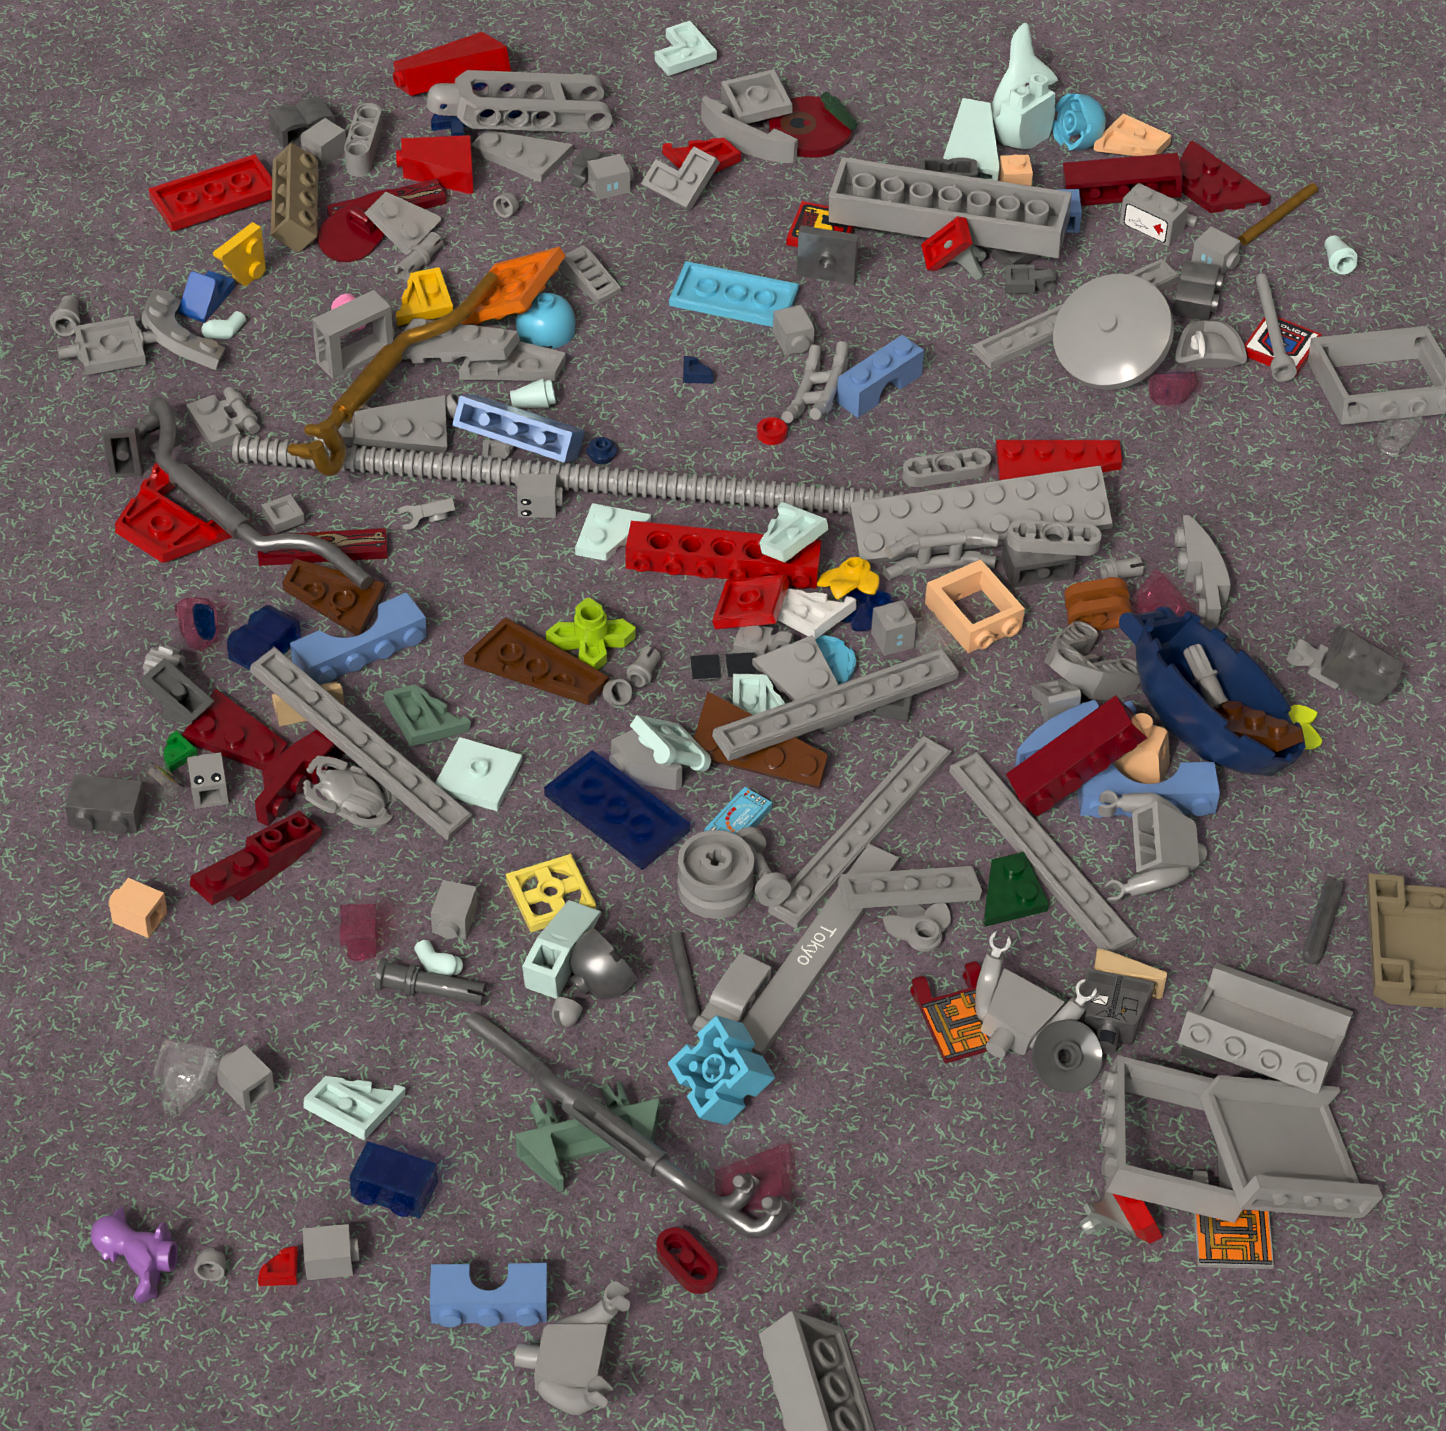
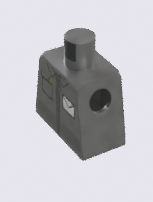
M1087 968L1085 979H1089V981L1084 985L1083 991L1087 996H1090L1096 987H1100V995L1096 999L1085 1003L1087 1009L1082 1015V1023L1088 1026L1097 1036L1102 1054H1113L1116 1051L1117 1042L1133 1044L1149 1008L1154 982Z

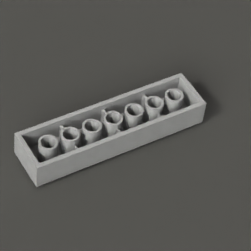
M842 157L829 194V222L930 238L959 216L967 218L973 240L972 245L1059 258L1070 219L1072 192Z

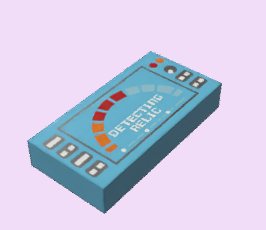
M744 787L706 826L704 832L721 830L735 834L743 828L756 827L772 810V802Z

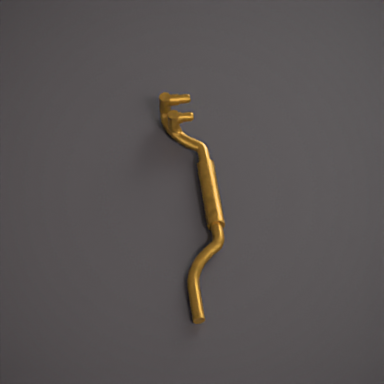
M488 272L456 309L435 321L402 332L390 345L383 346L335 402L329 417L319 424L310 423L304 427L306 435L323 439L325 446L330 451V457H328L324 444L320 440L311 443H291L287 447L288 453L302 459L313 460L319 473L325 476L338 474L346 457L345 442L338 431L342 424L350 422L354 412L359 411L402 361V354L410 345L445 333L469 318L499 283L498 276L493 272Z

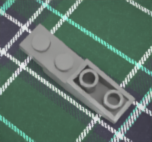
M1183 515L1181 528L1175 529V547H1181L1177 559L1178 570H1184L1185 582H1193L1194 594L1200 595V598L1197 599L1196 614L1203 618V625L1212 630L1218 627L1221 606H1227L1231 586L1228 571L1218 548L1210 536L1191 516Z

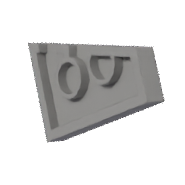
M487 129L471 143V153L541 183L573 152V144Z
M445 395L355 411L352 417L353 444L445 453L447 449Z
M813 635L752 659V665L760 673L763 672L773 681V685L793 701L838 685ZM854 716L819 729L823 732L832 730L854 721Z

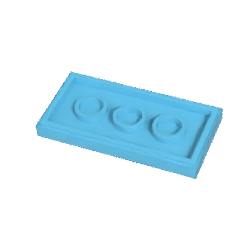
M685 261L669 298V306L773 327V312L793 307L799 292V284Z

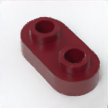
M672 1227L659 1234L656 1241L657 1258L674 1278L691 1293L705 1294L711 1291L718 1281V1265L710 1254L685 1229ZM678 1248L681 1252L679 1254H672L669 1250ZM695 1274H702L705 1278L698 1280L694 1279L693 1276Z

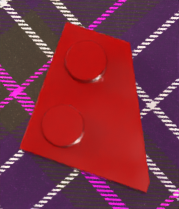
M724 137L712 138L706 141H688L687 147L672 148L671 143L662 145V154L679 169L693 146L715 157L720 162L713 174L741 161V152Z

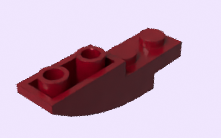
M318 730L306 735L287 748L262 772L264 790L255 800L257 821L270 826L276 817L280 818L284 815L288 803L293 796L303 792V782L305 780H309L315 785L320 783L316 769H314L313 773H308L307 771L313 759L317 756L340 759L344 752ZM324 766L321 770L328 771L335 770L336 768Z
M298 811L247 837L244 849L191 875L190 887L212 906L230 896H233L239 902L297 861L322 835V829L301 811Z

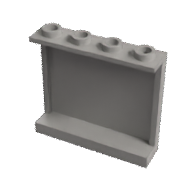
M1216 963L1207 989L1193 1011L1188 1009L1178 1043L1309 1092L1319 1094L1344 1042L1353 1011Z
M1218 1075L1201 1094L1202 1106L1240 1209L1362 1218L1383 1198L1378 1185L1359 1183L1329 1108L1330 1102L1340 1092L1339 1087L1323 1085L1319 1094H1315L1282 1081Z

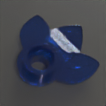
M855 588L847 593L846 596L856 599V610L841 620V622H851L853 631L863 632L871 630L873 608L894 603L890 594L885 591H876L874 595H870Z

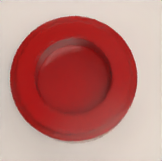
M768 417L762 419L757 424V438L762 443L778 445L786 440L788 427L783 420L776 417Z

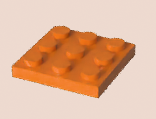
M556 247L495 263L489 272H493L498 276L499 283L475 312L461 324L479 325L485 320L493 318L499 320L509 314H523L532 307V301L546 288L545 284L549 278L559 270L558 266L566 257L562 249Z

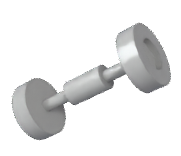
M746 827L739 830L735 835L740 836L750 845L754 855V870L760 878L755 886V894L759 902L765 906H776L784 902L791 893V885L782 873H771L761 854L766 847V839L761 830L756 827Z

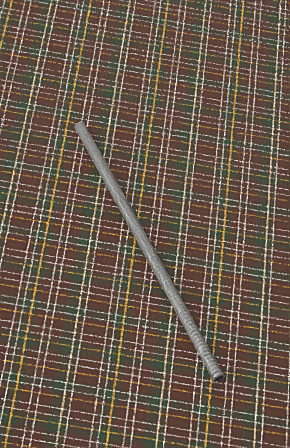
M237 435L234 438L232 457L237 463L244 460V463L253 461L254 464H259L261 461L264 465H269L272 462L274 466H279V463H282L283 467H288L289 464H292L295 468L302 465V468L311 466L312 469H317L313 460L302 459L288 453L287 447L291 444L290 439H285L284 442H281L280 438H275L272 441L269 437L262 440L261 437L257 436L255 439H252V436L243 438L242 435ZM294 440L293 442L301 444L300 440ZM324 444L328 457H330V451ZM345 444L346 457L341 472H346L347 469H350L353 473L360 470V473L369 471L370 474H375L377 471L380 475H385L388 472L390 476L398 473L399 477H404L405 474H408L411 478H414L415 475H418V478L428 476V479H433L435 476L438 480H443L444 477H447L448 481H453V478H457L458 482L466 479L469 483L476 480L480 484L482 481H486V484H491L493 481L496 482V485H501L502 482H505L506 486H511V483H515L516 487H518V474H556V487H563L564 491L574 488V492H579V489H583L585 493L593 490V493L596 494L599 491H603V494L613 492V495H618V492H621L623 496H628V493H632L633 497L642 494L643 498H647V495H652L654 499L657 496H662V499L671 497L672 500H676L679 497L681 501H686L687 498H690L691 502H696V499H701V503L710 500L712 504L720 501V504L730 502V505H735V502L740 503V506H745V503H748L750 507L759 504L760 508L769 505L770 509H774V506L784 502L802 510L804 508L809 509V512L818 509L819 513H823V510H828L829 514H833V511H838L840 515L843 512H848V515H851L850 502L897 496V494H894V491H890L889 494H885L884 490L874 493V489H870V492H865L863 488H860V491H855V488L852 487L850 490H845V487H840V490L835 489V486L827 489L825 485L816 488L815 484H811V487H806L805 483H801V486H796L794 482L791 485H786V482L776 484V481H772L769 484L766 480L757 483L756 479H752V482H747L746 478H742V481H737L735 477L732 480H728L727 477L718 479V476H713L711 479L708 478V475H703V478H699L698 474L688 477V473L679 476L677 472L669 475V472L659 474V471H654V474L649 473V470H644V473H641L639 469L630 472L629 468L620 471L619 467L611 470L607 466L605 469L596 466L594 469L591 468V465H586L583 468L581 464H576L575 467H572L571 463H566V466H562L560 462L552 465V462L549 461L546 464H542V461L533 463L532 460H527V463H524L522 459L513 462V458H508L507 461H504L502 457L494 460V457L490 456L488 459H484V456L474 458V455H469L466 458L464 454H459V457H455L454 453L446 456L444 452L436 455L432 451L430 454H426V451H420L419 454L416 453V450H411L408 453L406 449H401L400 452H397L396 448H391V451H388L386 447L378 450L374 446L368 449L367 446L358 448V445H353L350 448L348 444Z

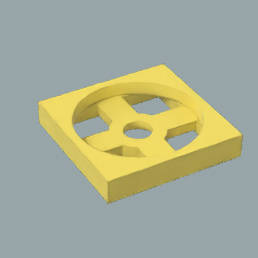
M571 854L506 874V882L530 932L546 928L565 905L563 900L564 894L580 889L581 898L579 904L596 909V903ZM550 872L561 873L569 876V878L559 880L552 877ZM536 876L539 882L537 888L522 892L526 882ZM548 887H554L558 892L553 896H548L544 893V890ZM543 901L549 903L553 912L537 915L531 911L529 905Z

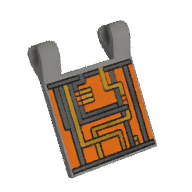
M1206 1171L1193 1172L1192 1181L1208 1184V1173ZM1243 1209L1235 1223L1193 1213L1197 1267L1274 1268L1269 1211Z

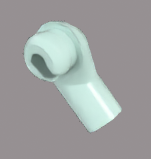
M422 940L414 947L427 973L448 977L461 973L463 963L458 956L448 953H436L429 940Z

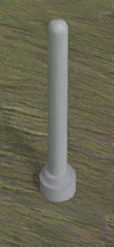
M1260 273L1256 277V283L1274 354L1270 368L1272 376L1276 381L1285 382L1294 378L1297 370L1293 358L1287 355L1268 277Z

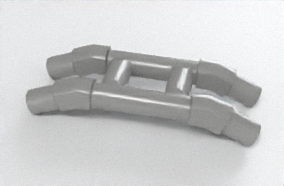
M837 342L836 353L831 367L832 370L821 372V347L818 345L809 346L804 376L796 396L787 407V410L782 413L784 422L790 423L794 419L799 418L804 413L805 405L815 404L810 410V417L814 420H818L831 411L833 399L837 392L838 377L846 372L848 366L847 354L849 344L847 342ZM827 383L824 390L810 392L813 385Z
M971 528L959 532L906 536L898 540L897 543L885 548L887 557L893 559L901 554L918 551V558L907 557L899 560L895 565L884 569L883 574L890 581L901 575L904 576L919 570L954 566L964 567L980 559L988 568L994 569L997 556L981 554V552L973 550L962 551L963 544L979 546L982 544L997 547L999 534ZM950 546L949 554L931 556L932 547Z

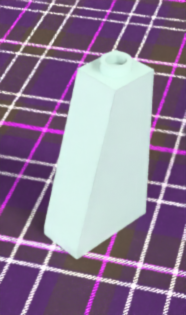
M963 98L943 158L947 160L952 158L974 159L977 161V178L998 181L1000 167L991 103Z

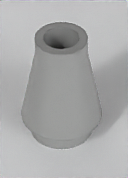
M64 296L50 317V324L58 335L70 336L74 333V326L80 325L79 302L73 296Z

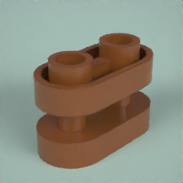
M1109 577L1070 585L1064 591L1068 625L1074 621H1082L1091 625L1097 631L1119 628L1120 616L1123 613L1132 612L1127 582L1121 578Z

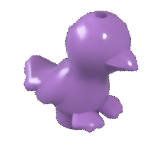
M121 1207L116 1209L112 1215L99 1218L92 1226L91 1241L95 1249L101 1253L103 1259L107 1260L110 1258L114 1263L118 1256L124 1255L130 1268L138 1275L139 1284L134 1294V1299L139 1303H144L150 1299L157 1298V1285L161 1280V1271L173 1272L178 1259L177 1243L172 1241L167 1224L160 1223L155 1233L136 1232L128 1224L124 1208Z

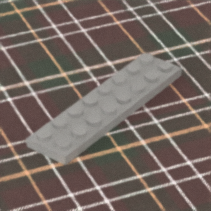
M1101 466L850 502L858 556L861 559L867 560L870 564L901 560L907 557H918V551L901 554L893 559H889L886 555V547L897 543L898 540L909 535L924 536L959 532L964 529L974 528L988 533L999 534L998 545H1003L1004 540L1007 539L1009 525L1016 520L1083 523L1094 525L1099 530L1111 529L1113 524ZM963 544L962 550L976 549L989 546L982 544L981 546L974 544ZM950 546L932 547L931 555L949 553Z

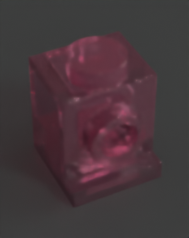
M376 904L340 905L342 923L340 925V945L347 946L348 959L363 961L367 958H377L378 921Z

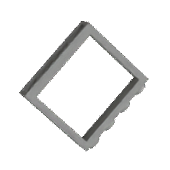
M1427 326L1311 338L1308 363L1341 425L1446 414V357ZM1421 337L1419 343H1415L1416 338ZM1419 359L1434 386L1348 395L1333 367ZM1356 402V405L1349 406L1348 403Z
M1117 1055L1109 1072L1104 1071L1101 1078V1089L1105 1090V1098L1101 1107V1117L1105 1118L1101 1146L1106 1147L1101 1174L1106 1176V1192L1235 1223L1243 1209H1240L1219 1149V1187L1126 1165L1125 1092L1204 1111L1200 1096L1214 1080L1213 1078Z

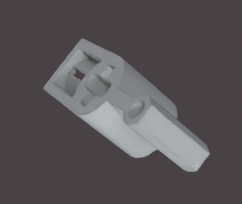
M740 952L716 985L709 1004L694 1022L693 1030L699 1032L716 1015L741 1022L769 984L771 966Z

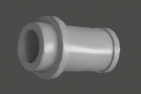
M1139 556L1116 561L1109 558L1104 563H1101L1100 574L1102 579L1109 577L1121 579L1140 577L1143 575L1144 568L1143 566L1135 567L1136 564L1142 563Z
M650 646L643 647L635 663L631 664L627 669V680L635 687H643L650 683L652 679L651 673L661 659L660 653L656 649L653 650L650 657H647L651 650Z

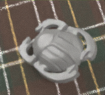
M317 756L312 760L307 771L308 773H313L314 769H316L320 783L314 785L311 789L309 780L303 782L306 800L326 812L333 814L336 812L349 822L366 828H381L391 821L393 815L387 813L385 806L390 802H396L397 797L367 771L356 766H351L349 771H346L347 763L337 758ZM324 766H330L336 768L337 770L326 771L321 769ZM316 791H319L329 802L322 800ZM371 816H377V818L375 819H365Z

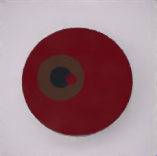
M801 96L790 99L792 102V113L769 118V133L775 128L798 139L797 156L819 158L832 155L835 150L841 148L846 143L849 144L853 135V119L849 111L841 104L823 97Z

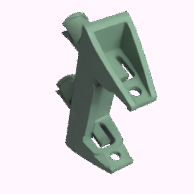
M617 1081V1096L614 1095L609 1084H605L601 1088V1093L607 1108L654 1143L659 1122L658 1098L630 1105L621 1081ZM546 1098V1114L543 1113L537 1100L530 1105V1111L533 1114L537 1128L515 1134L516 1156L559 1192L564 1191L563 1175L558 1165L560 1161L567 1162L614 1150V1148L576 1119L559 1123L553 1102Z

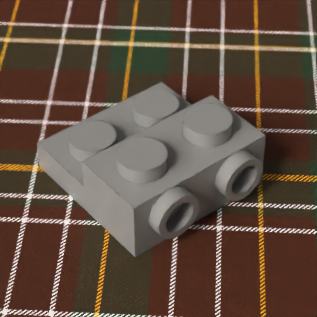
M774 69L721 82V99L724 105L728 106L730 117L734 116L735 119L745 124L792 113V102Z

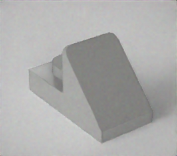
M1063 678L1031 685L1033 698L1042 704L1044 722L1068 709L1080 705V689Z

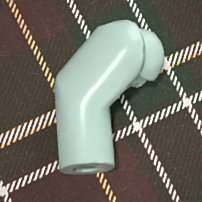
M235 311L228 320H209L203 324L202 334L206 338L228 340L243 326L246 318L241 312Z

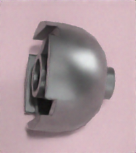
M594 928L581 935L574 945L569 965L575 975L570 980L583 995L589 991L598 998L610 999L618 997L632 987L638 979L623 958L620 959L613 951L614 948Z

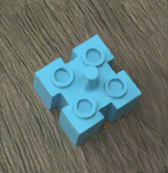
M716 1015L697 1033L700 1042L696 1046L686 1044L668 1062V1065L680 1085L692 1088L687 1098L698 1117L726 1125L746 1107L744 1097L746 1095L756 1097L775 1079V1076L763 1056L752 1053V1048L756 1044L744 1024Z

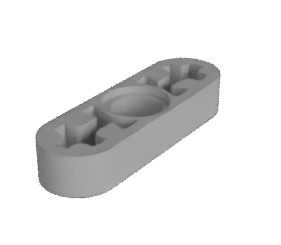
M971 448L910 458L903 464L902 479L909 486L923 487L983 477L990 470L991 456L984 449ZM942 465H950L954 468V470L942 471L941 469H939V467Z
M1016 520L1008 527L1007 544L1011 549L1019 552L1090 556L1098 552L1102 535L1101 531L1091 524ZM1056 534L1062 540L1054 542L1048 540L1046 536Z

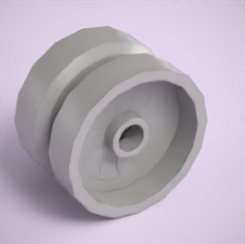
M721 830L700 832L686 840L679 850L677 867V892L681 903L690 912L704 918H726L734 916L743 910L751 900L753 892L754 855L750 845L740 836Z

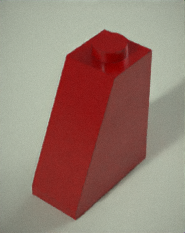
M470 135L401 138V150H396L397 168L403 167V178L418 182L437 179L442 188L473 194Z

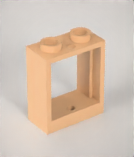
M981 559L927 583L925 604L967 653L977 649H986L994 641L1003 637H1012L1022 629L1025 608ZM982 590L1001 612L972 624L954 602Z

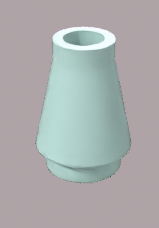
M1336 235L1328 237L1325 240L1324 247L1327 251L1331 270L1338 274L1352 272L1357 265V253L1345 244L1340 237Z
M542 378L519 389L510 391L512 406L516 408H549V405L556 404L552 380L544 381Z

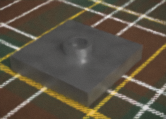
M801 225L798 232L796 275L854 285L857 271L859 235Z

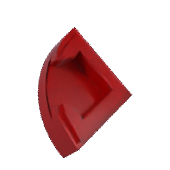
M298 1246L280 1250L278 1255L264 1264L259 1271L258 1285H297Z

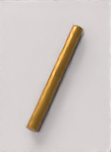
M1309 183L1238 237L1240 243L1246 246L1318 191L1317 185Z

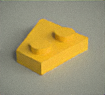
M253 222L213 252V256L222 261L223 267L232 274L235 281L245 287L253 280L262 277L266 271L262 230L259 225Z
M440 267L410 273L407 281L408 287L404 290L401 298L402 305L400 311L396 312L397 326L409 324L413 318L430 320L443 317L453 311V304Z

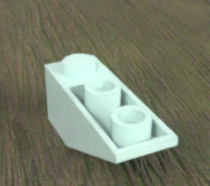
M570 900L567 901L537 937L522 966L525 988L555 999L560 996L572 972L569 961L574 945L581 935L595 927L601 911Z

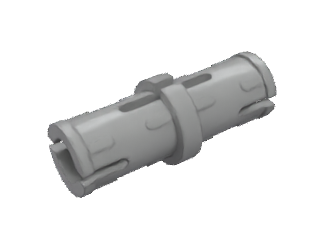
M430 232L421 243L412 246L408 251V255L395 266V273L403 269L397 276L408 281L410 273L416 272L422 266L426 267L430 263V258L444 245L443 240L435 244L441 236L435 232Z

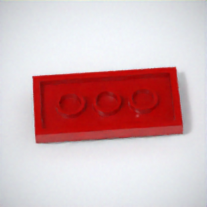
M256 154L149 188L148 192L150 200L173 232L272 199V177Z

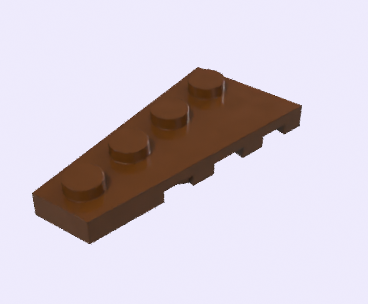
M506 617L464 655L465 665L589 705L603 691L604 685L609 681L607 675Z
M707 691L694 740L710 755L711 762L820 789L829 756L796 737L728 761L712 737L713 730L752 716V714Z

